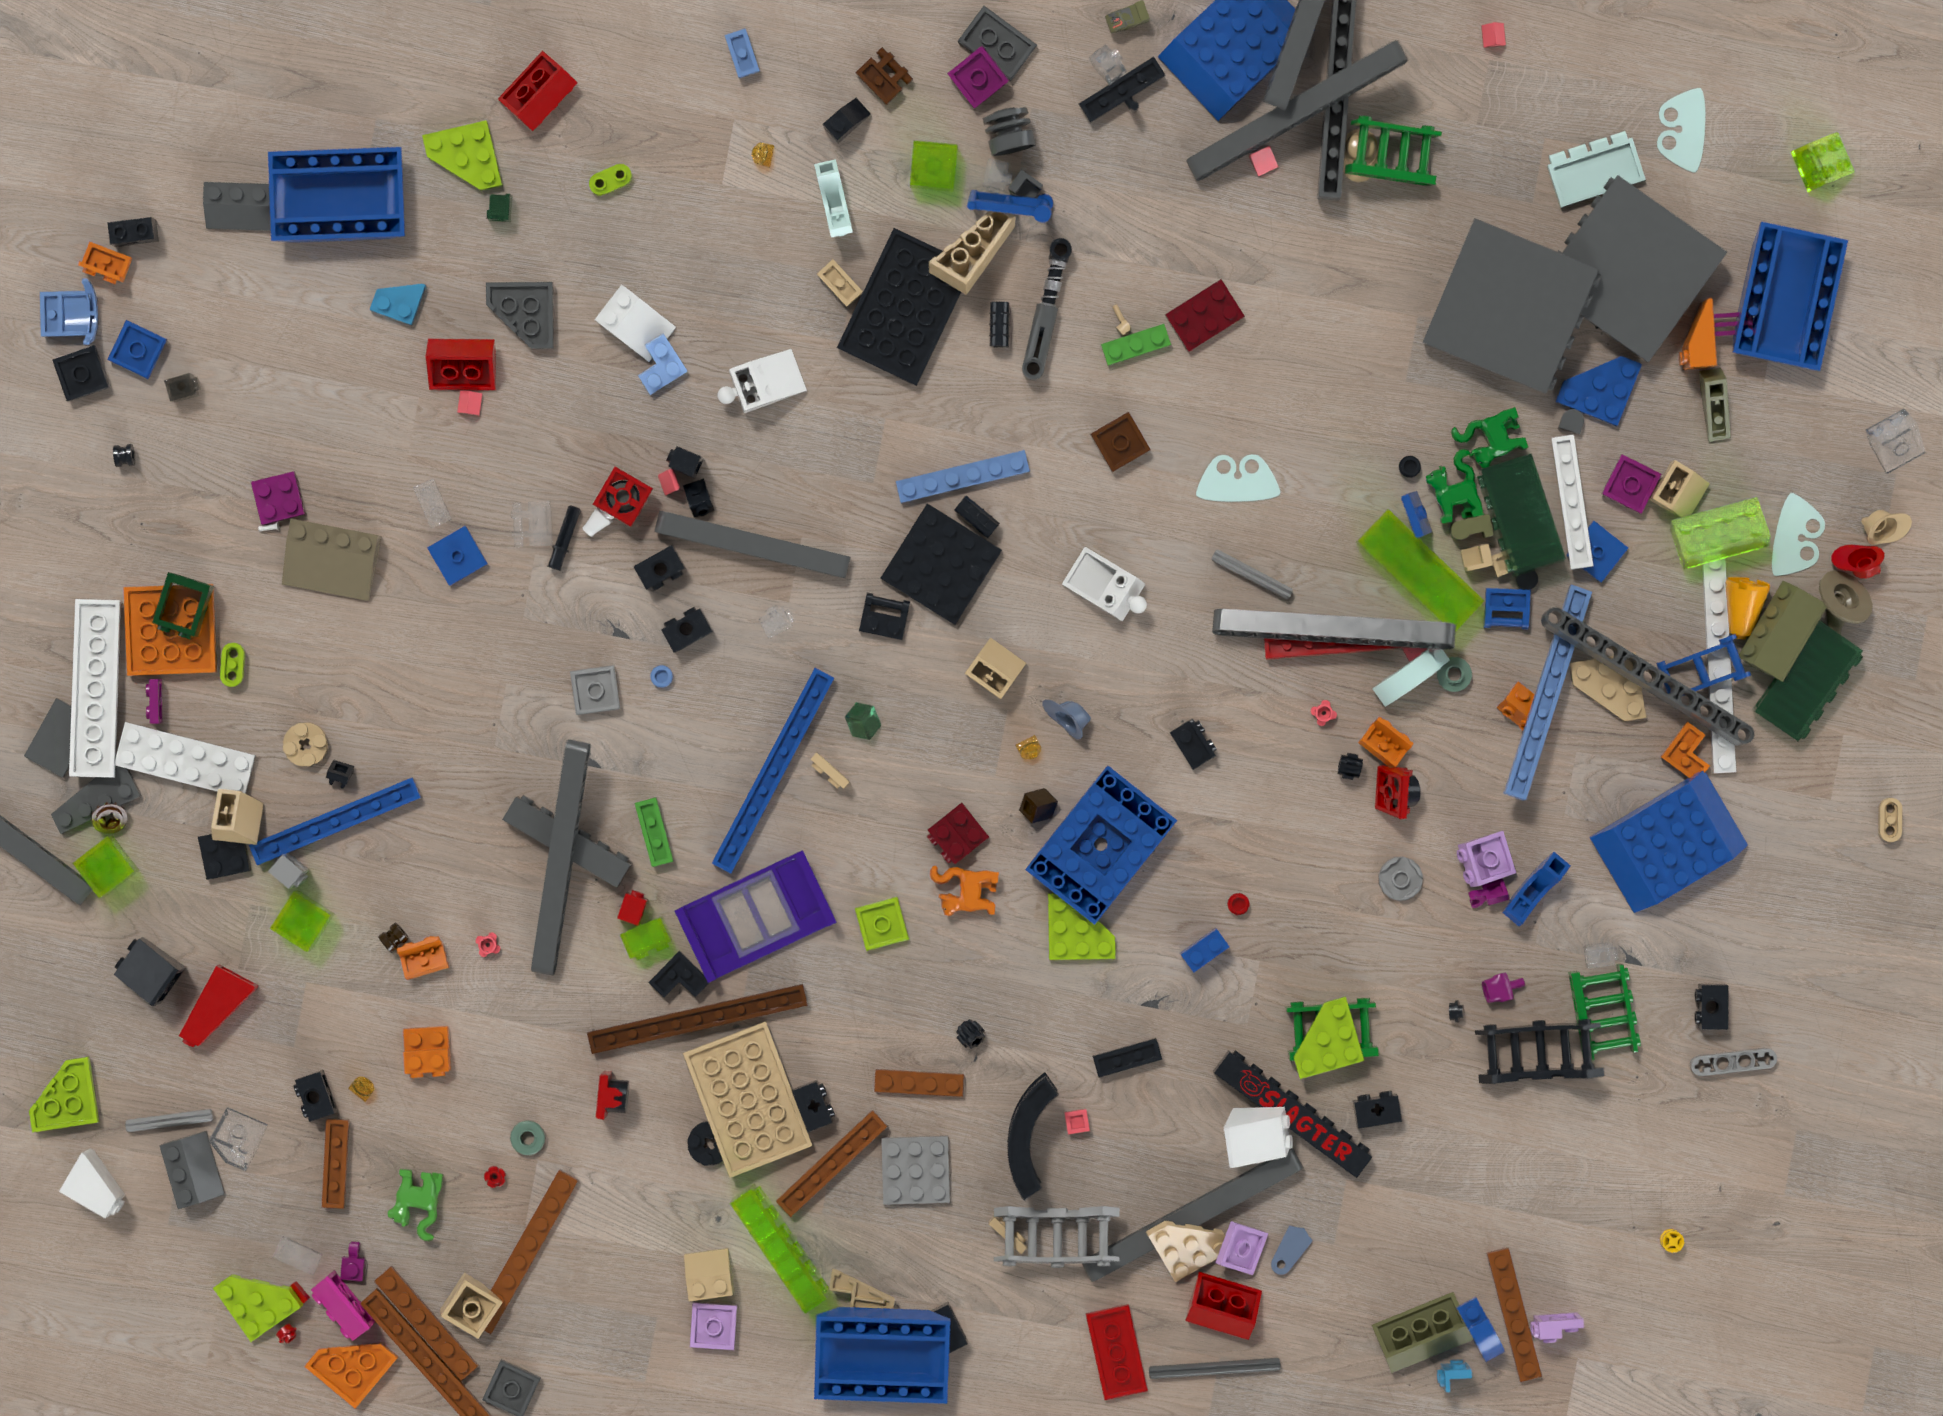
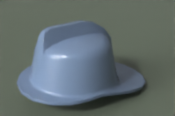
M1048 699L1042 702L1044 710L1054 721L1061 725L1075 739L1082 738V729L1090 722L1091 717L1081 705L1073 701H1066L1059 705Z

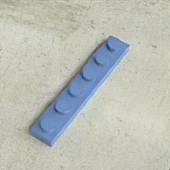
M1025 450L899 480L896 481L900 502L904 503L1027 473L1030 470Z

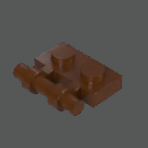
M882 47L876 53L881 58L878 63L871 57L855 73L887 105L902 91L897 82L902 79L908 85L913 78L908 74L909 71L904 66L901 67L894 59L895 56L891 52L888 53ZM887 65L896 73L892 78L883 70Z

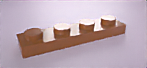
M876 1069L874 1092L963 1097L964 1074Z
M326 1119L322 1208H345L349 1119Z

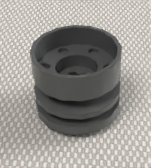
M1027 107L1006 108L983 118L984 125L994 124V126L985 129L986 134L997 135V137L988 141L991 156L1012 154L1036 146L1033 130H1022V127L1031 123L1030 118L1020 119L1028 115Z

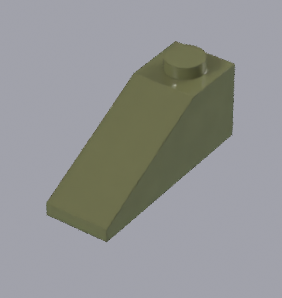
M1721 368L1699 371L1700 392L1708 441L1729 439L1731 434L1727 378Z

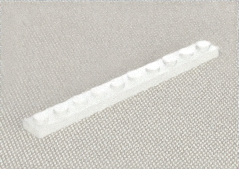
M1725 551L1701 552L1706 649L1719 645L1720 639L1729 636L1725 587ZM1726 647L1707 654V673L1710 681L1731 674V660ZM1731 678L1709 686V700L1733 715ZM1720 718L1719 725L1724 729L1727 727V722L1725 719ZM1710 730L1712 772H1736L1735 745Z

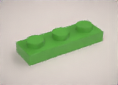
M1161 324L1103 343L1101 347L1109 366L1170 346L1171 343L1165 324Z
M657 797L636 802L635 807L651 866L655 867L673 862Z

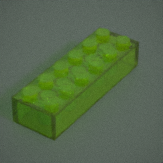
M1389 509L1385 510L1356 541L1367 554L1439 622L1455 624L1456 631L1485 601L1422 540L1415 537V534Z
M752 1184L733 1197L730 1205L804 1314H806L827 1299L829 1286L822 1277L820 1279L815 1274L817 1269L810 1259L806 1260L803 1256L804 1249L800 1243L792 1240L790 1235L792 1232L785 1222L781 1224L778 1219L779 1212L773 1204L769 1206L766 1202L767 1195L762 1187H756L755 1184Z

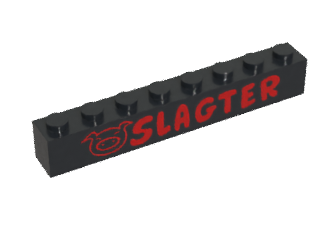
M1229 1050L1213 1070L1214 1074L1259 1107H1285L1286 1115L1290 1117V1130L1351 1175L1358 1178L1372 1159L1371 1154H1369L1371 1149L1361 1142L1358 1145L1351 1140L1353 1136L1344 1129L1339 1132L1333 1127L1335 1123L1326 1116L1320 1118L1315 1114L1317 1110L1307 1102L1305 1105L1297 1101L1299 1096L1291 1090L1287 1092L1280 1088L1281 1083L1272 1076L1267 1079L1262 1075L1263 1070L1254 1063L1251 1066L1244 1062L1246 1057L1235 1050L1233 1053Z

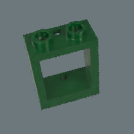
M168 572L152 623L157 624V629L168 633H170L171 629L179 631L178 636L191 639L192 636L198 637L214 586ZM173 583L202 592L191 629L161 620Z

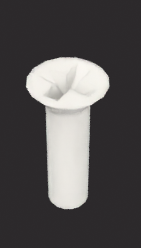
M277 521L275 524L258 526L259 531L275 529L279 531L280 527Z

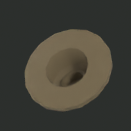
M1834 570L1827 572L1819 582V593L1827 607L1829 634L1832 644L1839 646L1841 644V630L1845 622L1854 624L1865 622L1872 614L1873 604L1870 594L1864 585L1854 576L1843 571Z

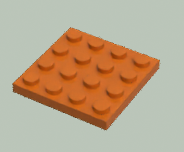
M172 585L161 620L191 629L202 592L181 585ZM163 586L123 587L127 676L217 672L214 589L199 636H192L191 639L178 636L179 631L172 629L170 633L157 629V624L152 623Z

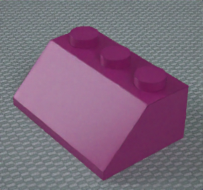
M335 1270L311 1289L313 1299L319 1305L321 1303L327 1309V1316L333 1322L337 1321L341 1326V1333L347 1339L351 1338L354 1341L376 1322L360 1305V1300L346 1283L340 1279Z

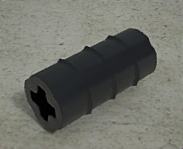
M990 302V347L1007 348L1009 347L1010 337L1009 302Z
M967 495L954 509L961 518H964L987 538L1000 524Z

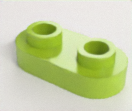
M616 164L594 174L589 180V187L598 196L606 195L628 185L632 179V172L628 166ZM618 171L624 172L623 178L618 179L616 177ZM598 180H603V187L598 188L596 186V182Z
M228 643L222 649L220 679L228 687L238 686L244 678L245 650L238 643ZM234 649L238 652L236 658L231 657V651ZM232 671L236 673L234 680L229 678V674Z

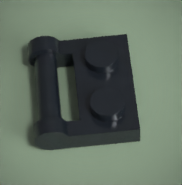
M867 592L859 631L903 640L910 601L891 600L873 596V593ZM871 604L901 610V616L897 617L870 611Z

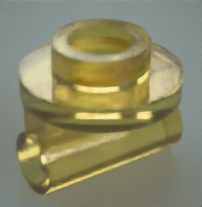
M758 143L752 149L751 155L754 163L770 167L774 145Z
M1035 735L1016 744L1023 759H1034L1041 752V746Z
M357 1077L348 1089L366 1102L374 1091V1085L366 1077Z

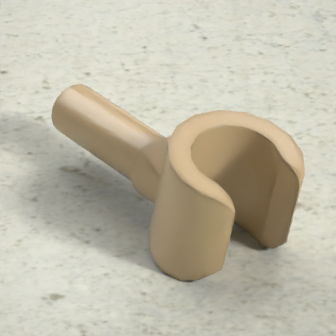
M1114 305L1113 309L1118 320L1121 322L1116 329L1124 337L1131 331V327L1123 317L1118 305Z

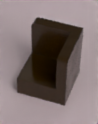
M1042 788L1024 793L1019 811L1033 824L1051 819L1058 801L1047 789Z

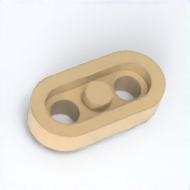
M1895 798L1883 799L1878 809V833L1880 838L1887 842H1895L1902 835V804ZM1889 804L1893 806L1891 813L1886 811V807ZM1887 827H1892V834L1888 835L1886 833Z

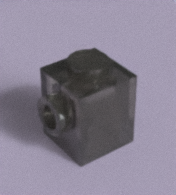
M187 373L164 380L170 402L175 403L200 396L198 390L201 389L198 377H194V374Z

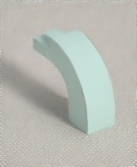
M836 159L814 164L831 237L852 233L851 221Z
M1427 649L1372 689L1383 705L1387 706L1429 678L1450 659L1442 649Z

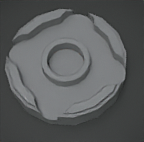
M1394 857L1386 861L1378 875L1382 892L1389 898L1397 901L1408 900L1414 897L1420 891L1423 882V874L1419 865L1406 857Z

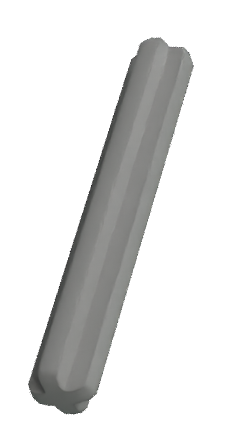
M1216 550L1212 556L1214 562L1285 599H1289L1293 592L1292 588L1220 550Z
M212 1109L130 1119L125 1122L127 1132L209 1122L213 1120Z

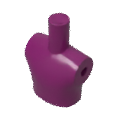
M1506 972L1482 981V989L1487 1003L1514 999L1512 990L1525 986L1523 978L1510 981Z

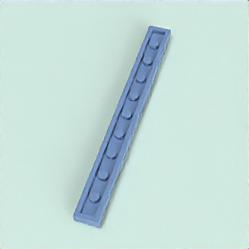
M1570 585L1562 610L1583 622L1592 592ZM1569 625L1568 632L1575 636L1576 628ZM1555 634L1503 793L1522 801L1527 799L1575 646Z

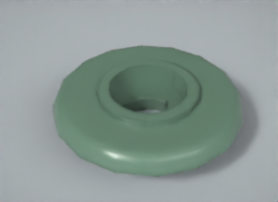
M1450 657V661L1437 671V679L1444 689L1450 692H1458L1470 684L1472 670L1464 659ZM1452 668H1457L1461 672V677L1457 681H1452L1448 678V671Z
M526 1120L514 1126L511 1131L510 1141L516 1152L522 1155H533L542 1149L545 1143V1133L539 1124ZM526 1131L534 1135V1141L531 1144H525L521 1139L522 1134Z

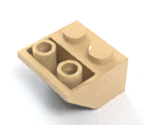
M1674 460L1670 462L1649 500L1687 522L1710 483L1695 471Z
M990 637L965 674L1001 699L1026 665V662Z
M218 789L211 826L212 840L257 845L264 803L241 791Z

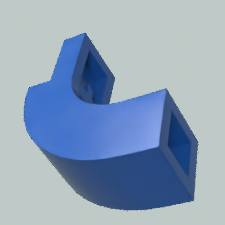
M1551 853L1517 889L1502 913L1516 925L1521 926L1543 896L1561 881L1571 865L1557 853Z
M1476 1297L1456 1307L1485 1362L1505 1352L1500 1339Z

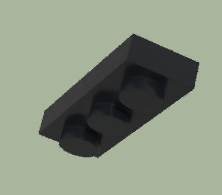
M1156 1038L1092 1056L1098 1078L1162 1060Z

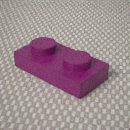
M149 679V684H146V697H149V706L146 707V718L150 719V724L163 723L162 679Z

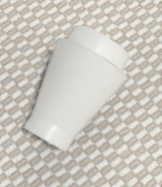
M596 507L582 528L592 537L595 533L612 523L614 517Z

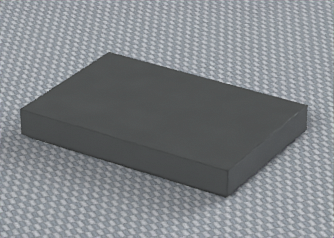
M986 6L981 8L958 39V43L972 53L983 45L1010 81H1012L1037 47L1036 43Z
M58 698L55 699L24 757L62 778L65 777L70 763L71 705Z

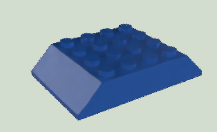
M1215 0L1172 40L1158 55V58L1209 113L1219 121L1275 68L1295 8L1288 0Z
M402 147L268 152L271 241L300 243L382 240L405 236Z
M1761 221L1749 257L1738 308L1739 316L1736 318L1737 325L1734 327L1735 334L1733 335L1732 353L1820 371L1848 240ZM1746 313L1748 317H1752L1753 330L1748 328V325H1744V321H1747Z
M1704 771L1694 774L1691 778H1687L1589 837L1633 913L1659 904L1731 861L1748 846Z
M838 1307L817 1314L814 1399L947 1404L950 1319L930 1310Z

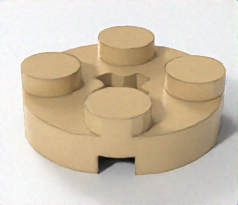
M298 723L286 732L283 739V751L292 763L298 766H312L319 763L328 751L326 734L316 724ZM308 738L311 748L302 750L300 741H305Z

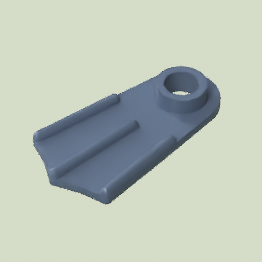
M1288 1227L1271 1261V1268L1275 1273L1283 1275L1289 1272L1313 1241L1304 1228ZM1279 1260L1285 1262V1266L1281 1269L1277 1267Z

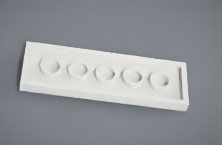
M125 722L115 758V766L217 792L218 789L241 791L246 794L256 755Z

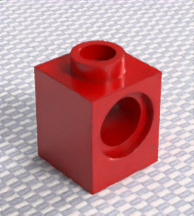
M632 890L631 893H625L617 919L638 926L648 899L644 898L645 894Z

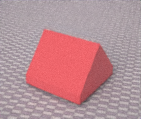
M1493 22L1481 25L1483 48L1506 46L1504 23Z
M460 391L457 413L480 416L482 393Z

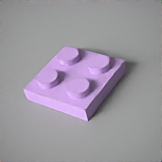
M1231 1221L1215 1263L1253 1275L1268 1233Z
M693 1302L690 1347L734 1350L737 1305Z

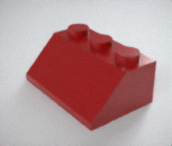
M542 50L502 93L498 100L531 131H534L542 124L550 112L556 109L558 104L573 90L578 82Z
M428 339L426 366L429 390H496L495 339Z
M1198 1272L1185 1321L1249 1340L1256 1324L1262 1290Z

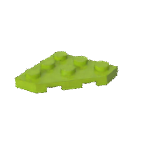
M487 120L422 135L426 155L432 161L481 191L503 186Z
M1048 893L1049 960L1116 959L1115 936L1099 920L1094 925L1058 895Z
M1346 996L1323 1003L1302 1044L1295 1053L1294 1061L1300 1079L1364 1061Z
M89 1056L68 1059L60 1067V1070L29 1110L32 1133L99 1122Z
M234 1274L213 1287L250 1342L304 1305L292 1287L277 1286L257 1279L241 1278V1276Z

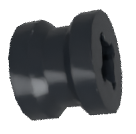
M127 444L125 447L113 446V459L116 467H122L123 464L135 465L133 444Z

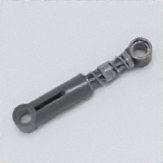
M1064 238L1055 239L1050 245L1048 258L1050 259V268L1047 269L1049 273L1048 277L1045 278L1043 286L1044 295L1041 297L1042 302L1036 305L1022 365L1024 377L1031 381L1042 377L1058 313V308L1055 305L1056 298L1059 297L1057 293L1061 289L1062 283L1060 280L1063 278V269H1065L1072 252L1070 242ZM1059 244L1067 248V253L1063 256L1057 255L1054 251V248ZM1039 336L1043 338L1038 358H1036L1034 353ZM1031 363L1037 364L1040 368L1039 372L1035 375L1027 372V366Z

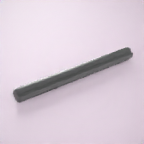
M1279 1358L1150 1366L1149 1377L1151 1379L1278 1371L1281 1365Z

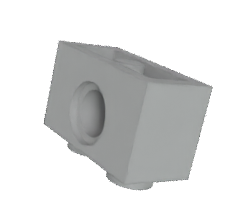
M290 853L282 854L268 871L288 889L301 886L309 877L306 875L309 869Z

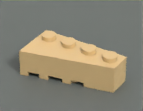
M988 211L975 222L972 228L962 233L960 238L952 245L949 244L939 256L929 261V273L967 295L1014 229L1015 215L1012 213Z

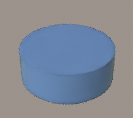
M660 665L652 670L650 678L655 686L666 687L672 682L673 673L669 667Z

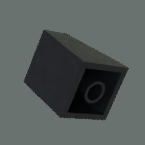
M146 938L134 939L127 948L130 951L125 958L121 957L114 968L117 970L114 975L154 1007L163 1002L186 967Z

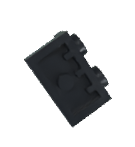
M1193 718L1169 732L1192 770L1216 757L1214 752L1217 750L1211 739L1206 740L1202 733L1205 732V729L1200 721L1197 720L1195 722Z

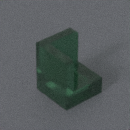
M507 193L506 195L491 194L486 219L496 222H511L512 195Z
M856 702L845 716L853 737L870 740L881 727L875 707L872 705Z

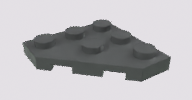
M486 282V305L531 349H554L553 282Z

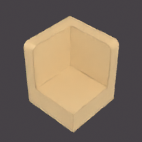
M1489 544L1461 550L1465 572L1493 566Z

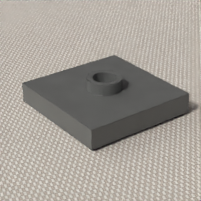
M501 1359L482 1400L515 1416H524L541 1377Z

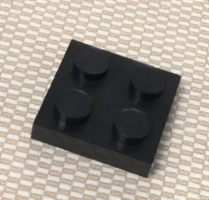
M95 345L52 359L67 402L110 388Z
M212 834L198 837L206 880L251 871L245 843L212 840Z

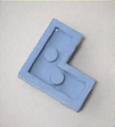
M664 333L645 344L656 364L639 374L638 377L651 395L688 371Z

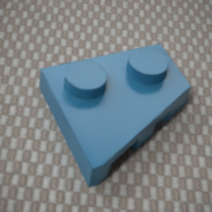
M414 284L377 289L370 311L413 325L426 285Z

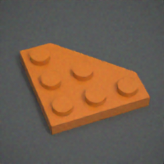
M383 1343L319 1348L304 1367L356 1409L399 1356Z

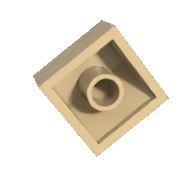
M728 1248L684 1254L689 1301L732 1296L734 1294Z
M464 1273L440 1308L442 1318L479 1339L503 1302L483 1283Z

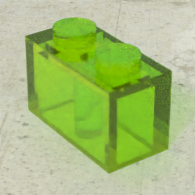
M662 916L620 934L629 958L635 957L636 960L649 956L648 951L656 948L658 952L668 948V943L672 941Z

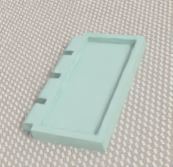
M1623 131L1610 136L1611 145H1609L1605 137L1589 142L1591 150L1589 152L1585 144L1568 149L1570 157L1568 159L1564 151L1549 155L1551 164L1547 165L1560 208L1604 194L1606 189L1603 187L1610 177L1615 179L1619 175L1631 185L1645 181V175L1633 138L1628 139L1626 132Z

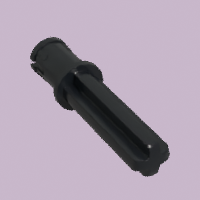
M569 505L556 544L552 545L554 549L547 565L549 568L561 571L566 553H569L567 549L580 514L578 507Z

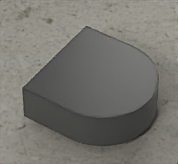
M1576 409L1567 410L1563 413L1558 428L1580 434L1584 424L1582 413Z

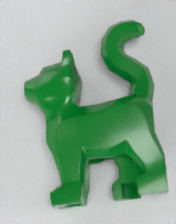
M1516 407L1503 410L1495 416L1468 423L1464 434H1460L1456 427H1453L1451 430L1455 441L1465 443L1473 437L1475 429H1481L1488 446L1473 449L1469 457L1473 456L1475 462L1482 469L1488 468L1494 458L1505 456L1516 448L1520 450L1528 449L1526 438L1511 439L1507 434V428H1512L1513 430L1520 428L1516 420L1519 418Z
M1467 449L1459 450L1454 456V465L1459 471L1466 474L1465 480L1448 485V474L1445 466H1439V469L1432 471L1425 478L1426 483L1435 489L1436 501L1443 513L1440 517V524L1452 522L1453 505L1457 504L1463 505V511L1461 512L1463 519L1484 515L1482 503L1477 494L1474 470L1471 466L1462 462L1464 457L1470 455Z

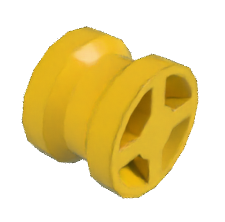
M1667 1229L1660 1236V1244L1668 1252L1676 1253L1683 1248L1684 1238L1677 1230Z

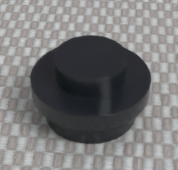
M1405 456L1399 462V471L1404 477H1415L1421 470V463L1414 456Z
M1455 1000V1003H1449V1019L1459 1023L1460 1018H1464V1005H1460L1459 1000Z

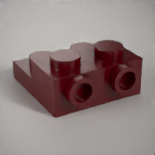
M962 802L927 829L930 833L927 835V838L934 846L939 844L943 849V852L940 853L948 864L952 861L954 865L989 838V835Z

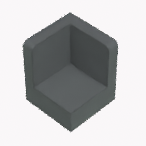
M1021 169L1008 190L1016 196L1036 198L1043 188V184Z

